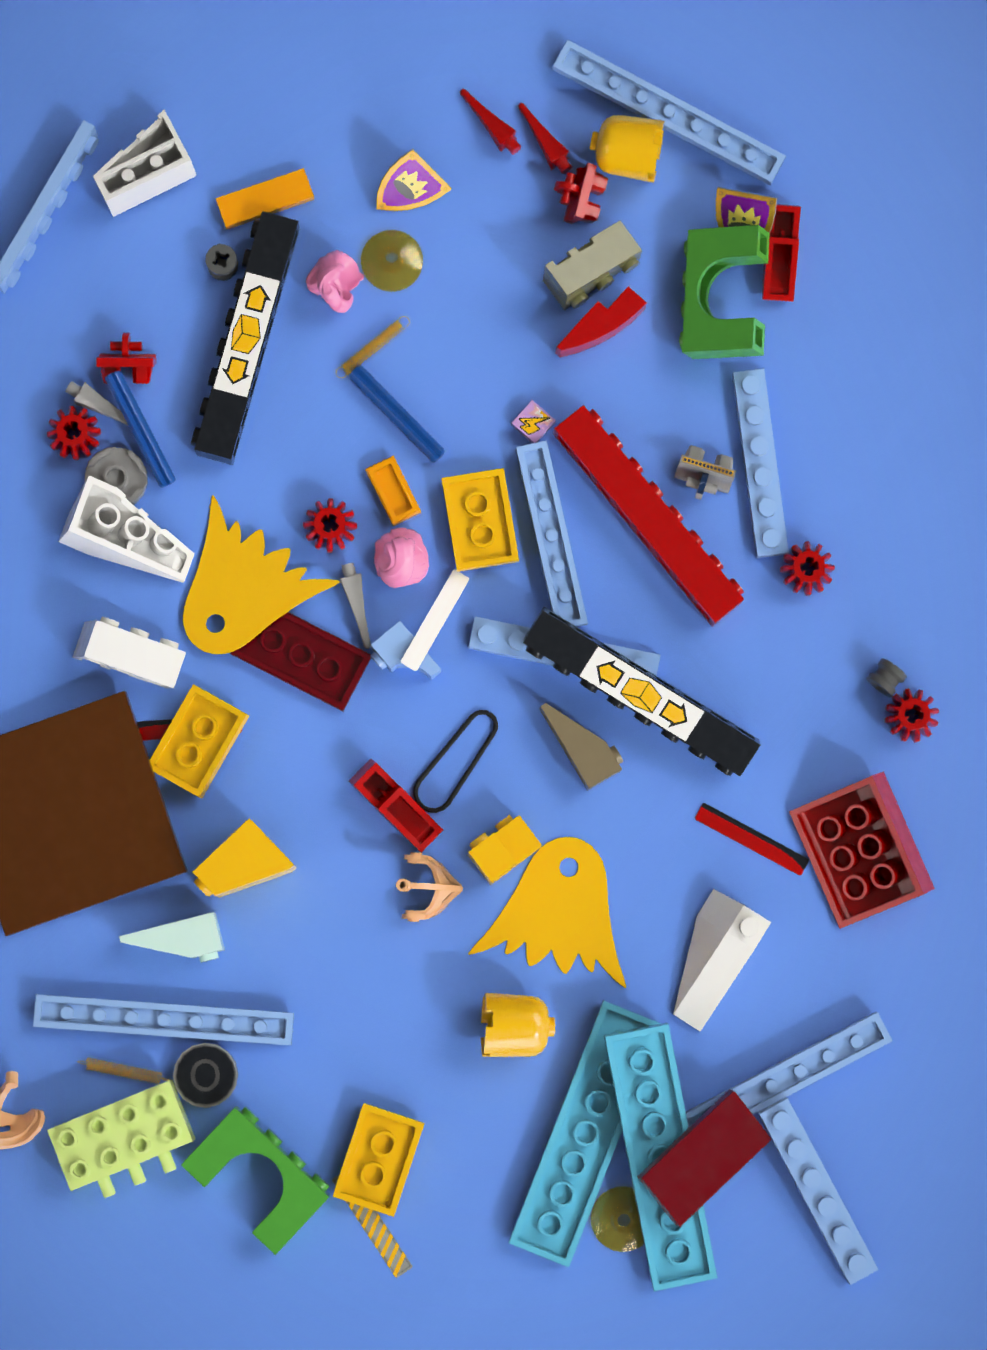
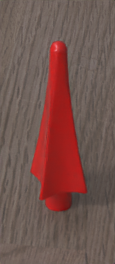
M466 89L460 90L461 96L479 117L500 152L507 148L512 155L516 154L521 149V145L516 141V130L485 108Z
M520 103L518 108L533 131L551 170L557 166L562 174L569 172L572 169L568 161L569 157L567 156L569 150L533 116L524 103Z

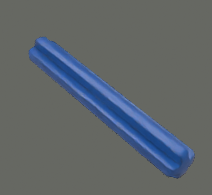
M358 365L349 374L350 379L431 462H436L443 456L444 448L362 365Z
M115 371L105 377V381L158 485L162 488L174 483L175 477L122 372Z

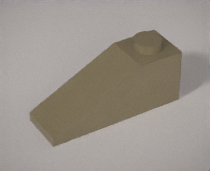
M547 703L540 706L539 710L587 791L622 770L619 764L623 762V759L615 746L609 748L606 741Z

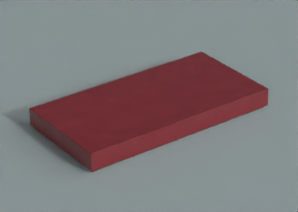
M289 612L274 621L249 643L230 653L232 656L344 712L371 660V654Z
M729 1089L637 1177L673 1223L681 1227L772 1139L736 1092Z

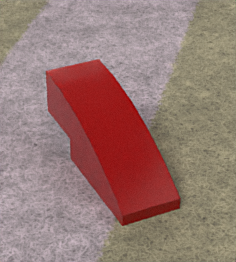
M776 205L773 227L769 235L768 264H763V300L794 302L801 206Z
M629 286L608 309L597 301L557 345L555 354L560 358L576 354L610 339L630 325L645 310L647 302Z
M370 759L349 780L421 853L443 831L416 801L374 760Z

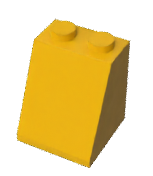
M249 818L193 871L198 877L194 883L206 896L210 897L214 894L220 898L292 873L297 867Z

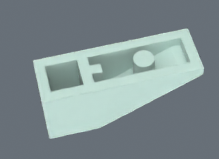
M215 912L119 936L121 943L190 958L199 957L200 963L219 958L218 952L225 950Z

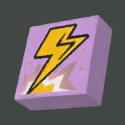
M532 400L513 420L511 425L531 443H537L554 425L556 420Z

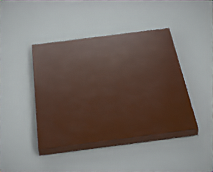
M126 691L0 735V922L5 936L19 933L188 872Z

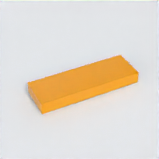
M304 168L216 198L226 230L254 221L255 219H260L262 211L274 214L315 200Z

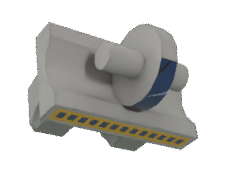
M689 446L685 455H681L674 478L687 481L685 486L697 489L696 499L701 500L704 492L716 495V492L720 491L728 494L736 470H733V458L722 454L717 455L715 463L712 464L703 461L705 451L702 448Z

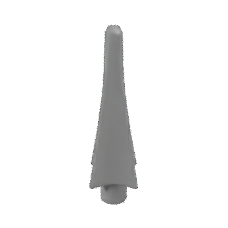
M72 381L70 382L65 392L75 397L74 404L110 417L128 426L122 412L86 382H84L82 387Z
M354 563L341 565L344 578H340V582L354 613L365 649H369L371 642L365 616L361 573L356 574Z

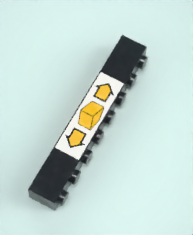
M262 211L260 220L255 219L253 222L250 237L254 238L252 249H246L244 253L242 267L246 268L243 279L238 278L233 296L238 298L235 308H229L225 321V326L229 327L226 338L221 337L217 348V356L221 358L218 368L213 367L208 381V385L212 386L209 398H203L200 408V415L204 416L201 428L195 427L191 440V445L195 446L194 450L197 456L230 465L234 463L300 230L299 221Z
M546 607L542 608L523 639V643L527 645L525 650L538 659H542L545 656L555 662L553 667L566 676H569L570 673L582 679L580 684L594 693L599 689L608 695V702L622 710L625 706L636 712L634 717L647 726H650L651 723L663 729L661 734L669 740L677 743L680 739L689 745L688 751L703 760L706 756L717 762L715 767L728 776H731L732 773L741 776L761 745L759 739Z

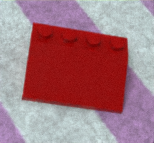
M884 771L789 811L840 929L935 889Z

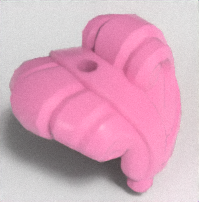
M334 250L318 260L308 274L306 284L308 290L316 295H321L333 311L345 313L350 309L354 300L350 291L358 286L360 281L364 279V275L359 272V267L353 258L342 251Z
M406 528L391 529L390 533L382 535L375 542V568L377 575L381 577V580L391 588L404 587L419 583L426 576L429 568L428 552L423 544L421 535L415 530Z

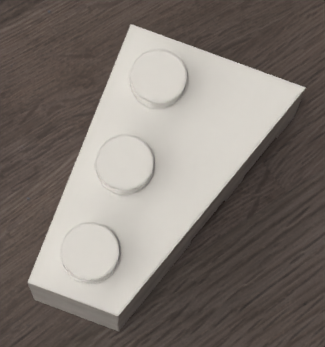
M165 110L157 115L158 119L145 131L142 129L136 135L137 139L124 151L121 149L93 175L113 217L197 176L192 161Z
M101 617L100 621L84 622L72 658L81 661L85 659L99 664L100 667L109 670L114 669L128 674L130 677L164 688L175 687L186 652L178 649V643L161 638L160 643L148 639L150 633L133 627L128 632L118 628L119 622L106 617Z

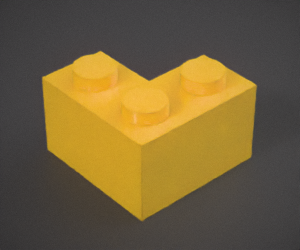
M508 815L495 825L498 830L496 833L488 837L484 832L469 845L472 849L468 852L469 858L490 885L494 884L542 847V844L520 815L514 819Z

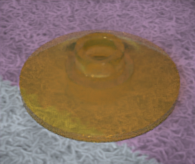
M387 230L374 235L366 243L361 255V267L367 280L376 288L388 292L401 291L411 286L420 276L423 267V255L420 246L410 235L397 230ZM394 253L398 256V259L390 263L386 260V256Z
M620 1186L604 1192L596 1200L591 1212V1225L597 1239L607 1248L618 1252H629L643 1246L644 1241L634 1189ZM621 1214H627L630 1217L628 1225L621 1226L618 1224V1217Z

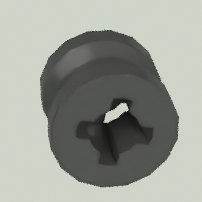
M217 244L208 250L205 262L211 276L223 281L231 279L238 270L235 251L225 244Z
M882 658L878 662L876 672L870 673L866 679L879 692L892 698L896 692L895 687L898 683H903L907 676L892 662Z

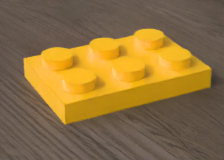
M504 468L442 478L457 572L519 562Z
M193 684L150 758L153 771L202 799L248 720L249 715Z
M363 1103L332 1197L394 1217L425 1123Z

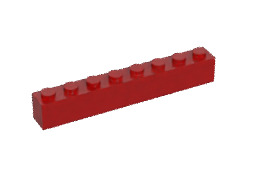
M584 405L554 428L553 435L713 627L743 602L744 598L741 595L744 593L743 589L735 579L731 578L728 580L721 570L724 567L714 554L708 556L701 546L704 543L694 530L688 531L681 523L683 517L673 505L668 507L661 499L663 493L653 481L648 483L641 475L643 469L633 457L628 459L621 451L623 445L613 433L608 435L602 428L603 420L593 409L588 411Z

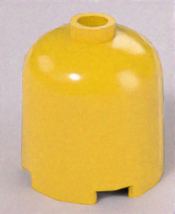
M612 115L606 118L601 124L599 132L593 131L590 150L596 151L598 167L608 174L654 183L657 171H655L656 162L660 158L665 121L625 115Z
M485 993V996H483L481 1023H487L485 1037H481L482 1057H530L543 1052L547 1045L548 1036L554 1037L555 1017H549L548 1008L543 1000L534 996Z

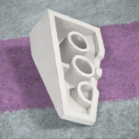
M88 476L68 514L58 542L87 555L183 583L195 553L168 530L161 529L148 518L149 514L142 508L140 510L125 498L126 495L120 489L92 476Z
M713 889L696 916L673 1015L701 1032L755 950L771 922L745 905Z

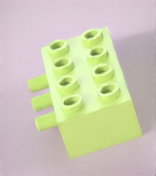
M173 1079L47 1130L70 1191L97 1181L104 1198L116 1193L109 1175L128 1168L135 1186L144 1183L146 1178L140 1165L141 1162L158 1156L164 1173L171 1172L176 1169V1165L170 1150L196 1140Z

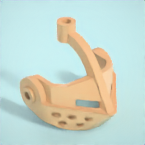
M410 852V854L404 855V860H407V863L428 865L432 870L435 884L413 883L408 879L402 878L397 881L396 888L402 892H408L411 889L435 890L430 905L425 910H405V914H402L401 919H407L409 922H419V920L430 919L440 914L463 891L462 885L449 873L442 863L431 856L422 855V853Z
M16 1071L6 1072L5 1083L0 1088V1127L10 1126L9 1131L0 1132V1149L18 1147L31 1141L41 1131L45 1121V1113L39 1109H31L22 1115H13L1 1111L9 1091L18 1087V1072Z

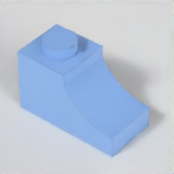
M399 621L371 644V649L374 653L370 656L382 670L387 667L393 672L397 668H409L401 663V659L414 636ZM427 653L418 671L425 674L430 680H433L441 673V668Z

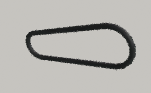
M478 710L470 715L418 778L413 788V797L424 811L437 813L445 810L452 803L498 730V721L493 713L487 710ZM476 716H489L493 721V730L447 802L438 808H429L423 805L418 797V788L421 782Z

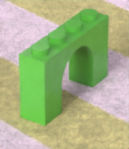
M760 225L688 230V240L684 243V254L687 258L686 270L682 276L685 288V301L681 304V315L684 320L683 331L679 336V344L682 353L692 359L764 356L765 324L754 317L717 319L712 315L708 303L710 287L715 278L724 270L739 265L768 264L770 233Z
M236 1106L181 1166L203 1187H206L226 1164L238 1155L257 1153L272 1160L282 1175V1196L276 1207L252 1233L276 1255L330 1197V1194L326 1191L330 1186L316 1173L311 1177L303 1169L306 1163L295 1152L292 1151L288 1155L279 1146L283 1141L273 1131L268 1129L264 1132L256 1124L259 1118L245 1106L241 1110Z

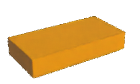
M394 456L365 469L393 526L421 513Z

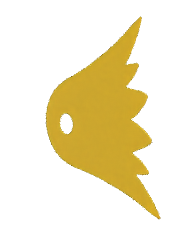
M212 495L204 548L184 606V629L190 641L204 652L211 654L234 652L253 640L265 628L291 609L314 595L335 586L340 581L332 579L300 580L307 570L306 567L284 572L291 550L283 548L264 556L265 540L261 529L255 531L241 543L239 522L235 521L230 530L227 531L222 510L216 498ZM214 614L222 616L225 621L224 628L218 633L210 632L206 626L207 619Z
M574 837L556 838L546 843L533 856L516 890L499 917L468 954H476L488 950L506 940L505 954H510L526 942L529 966L540 962L552 950L557 965L566 974L579 953L584 965L591 973L594 970L595 960L597 959L605 971L616 982L626 988L612 935L607 877L600 855L590 844ZM565 858H572L578 863V872L572 877H566L560 872V863Z

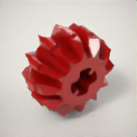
M70 406L69 415L67 416L62 410H58L57 414L61 420L50 419L49 424L55 428L47 432L49 439H55L50 444L53 450L61 448L60 456L62 458H66L71 452L72 458L79 460V451H83L87 457L90 456L91 452L88 449V445L93 447L99 446V442L93 438L101 435V429L93 427L98 422L95 416L88 417V410L86 408H82L77 415L76 408ZM74 427H77L81 434L77 438L74 435V439H71L68 431L71 428L75 431Z
M329 498L327 501L328 508H323L322 503L317 501L315 505L319 512L316 513L313 510L306 512L307 516L314 521L304 522L303 527L304 529L312 530L306 535L308 541L318 538L315 542L317 550H320L323 544L327 543V552L332 553L333 543H337L339 549L344 550L345 544L342 539L344 538L351 542L354 540L352 533L347 530L357 529V523L349 521L355 516L353 510L343 513L346 507L345 502L341 501L337 508H334V501L332 498ZM330 519H334L337 529L333 531L331 528V532H326L323 523L326 520L330 523Z
M804 542L802 550L797 545L791 547L793 555L785 554L782 559L789 565L782 566L780 572L790 573V576L785 578L783 582L785 585H788L794 581L796 583L793 587L794 593H797L804 586L805 596H810L812 594V586L820 593L824 590L822 582L826 584L831 583L832 578L826 573L834 571L835 566L825 564L831 558L830 553H826L822 557L819 555L822 545L818 544L811 551L810 542ZM805 562L810 563L809 567H814L809 576L804 574L806 570L802 572L800 569Z
M910 689L903 691V698L898 694L893 695L892 700L896 705L888 704L885 707L886 711L894 714L884 719L885 723L894 722L896 725L890 730V733L894 735L901 730L900 740L903 742L907 741L910 734L914 743L919 742L920 733L925 737H929L932 733L928 726L936 727L938 725V721L930 718V716L939 713V709H929L927 705L932 703L934 699L930 696L922 701L923 691L920 689L916 691L914 697ZM914 709L916 710L914 715H918V719L910 723L907 720L909 716L905 717V712Z

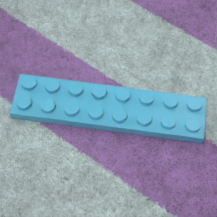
M602 1002L512 1231L509 1244L566 1267L570 1266L622 1133L604 1035L661 1023L609 1002Z
M662 1023L604 1035L652 1288L654 1291L717 1279L704 1205L681 1227L676 1226L637 1177L689 1128L669 1024Z

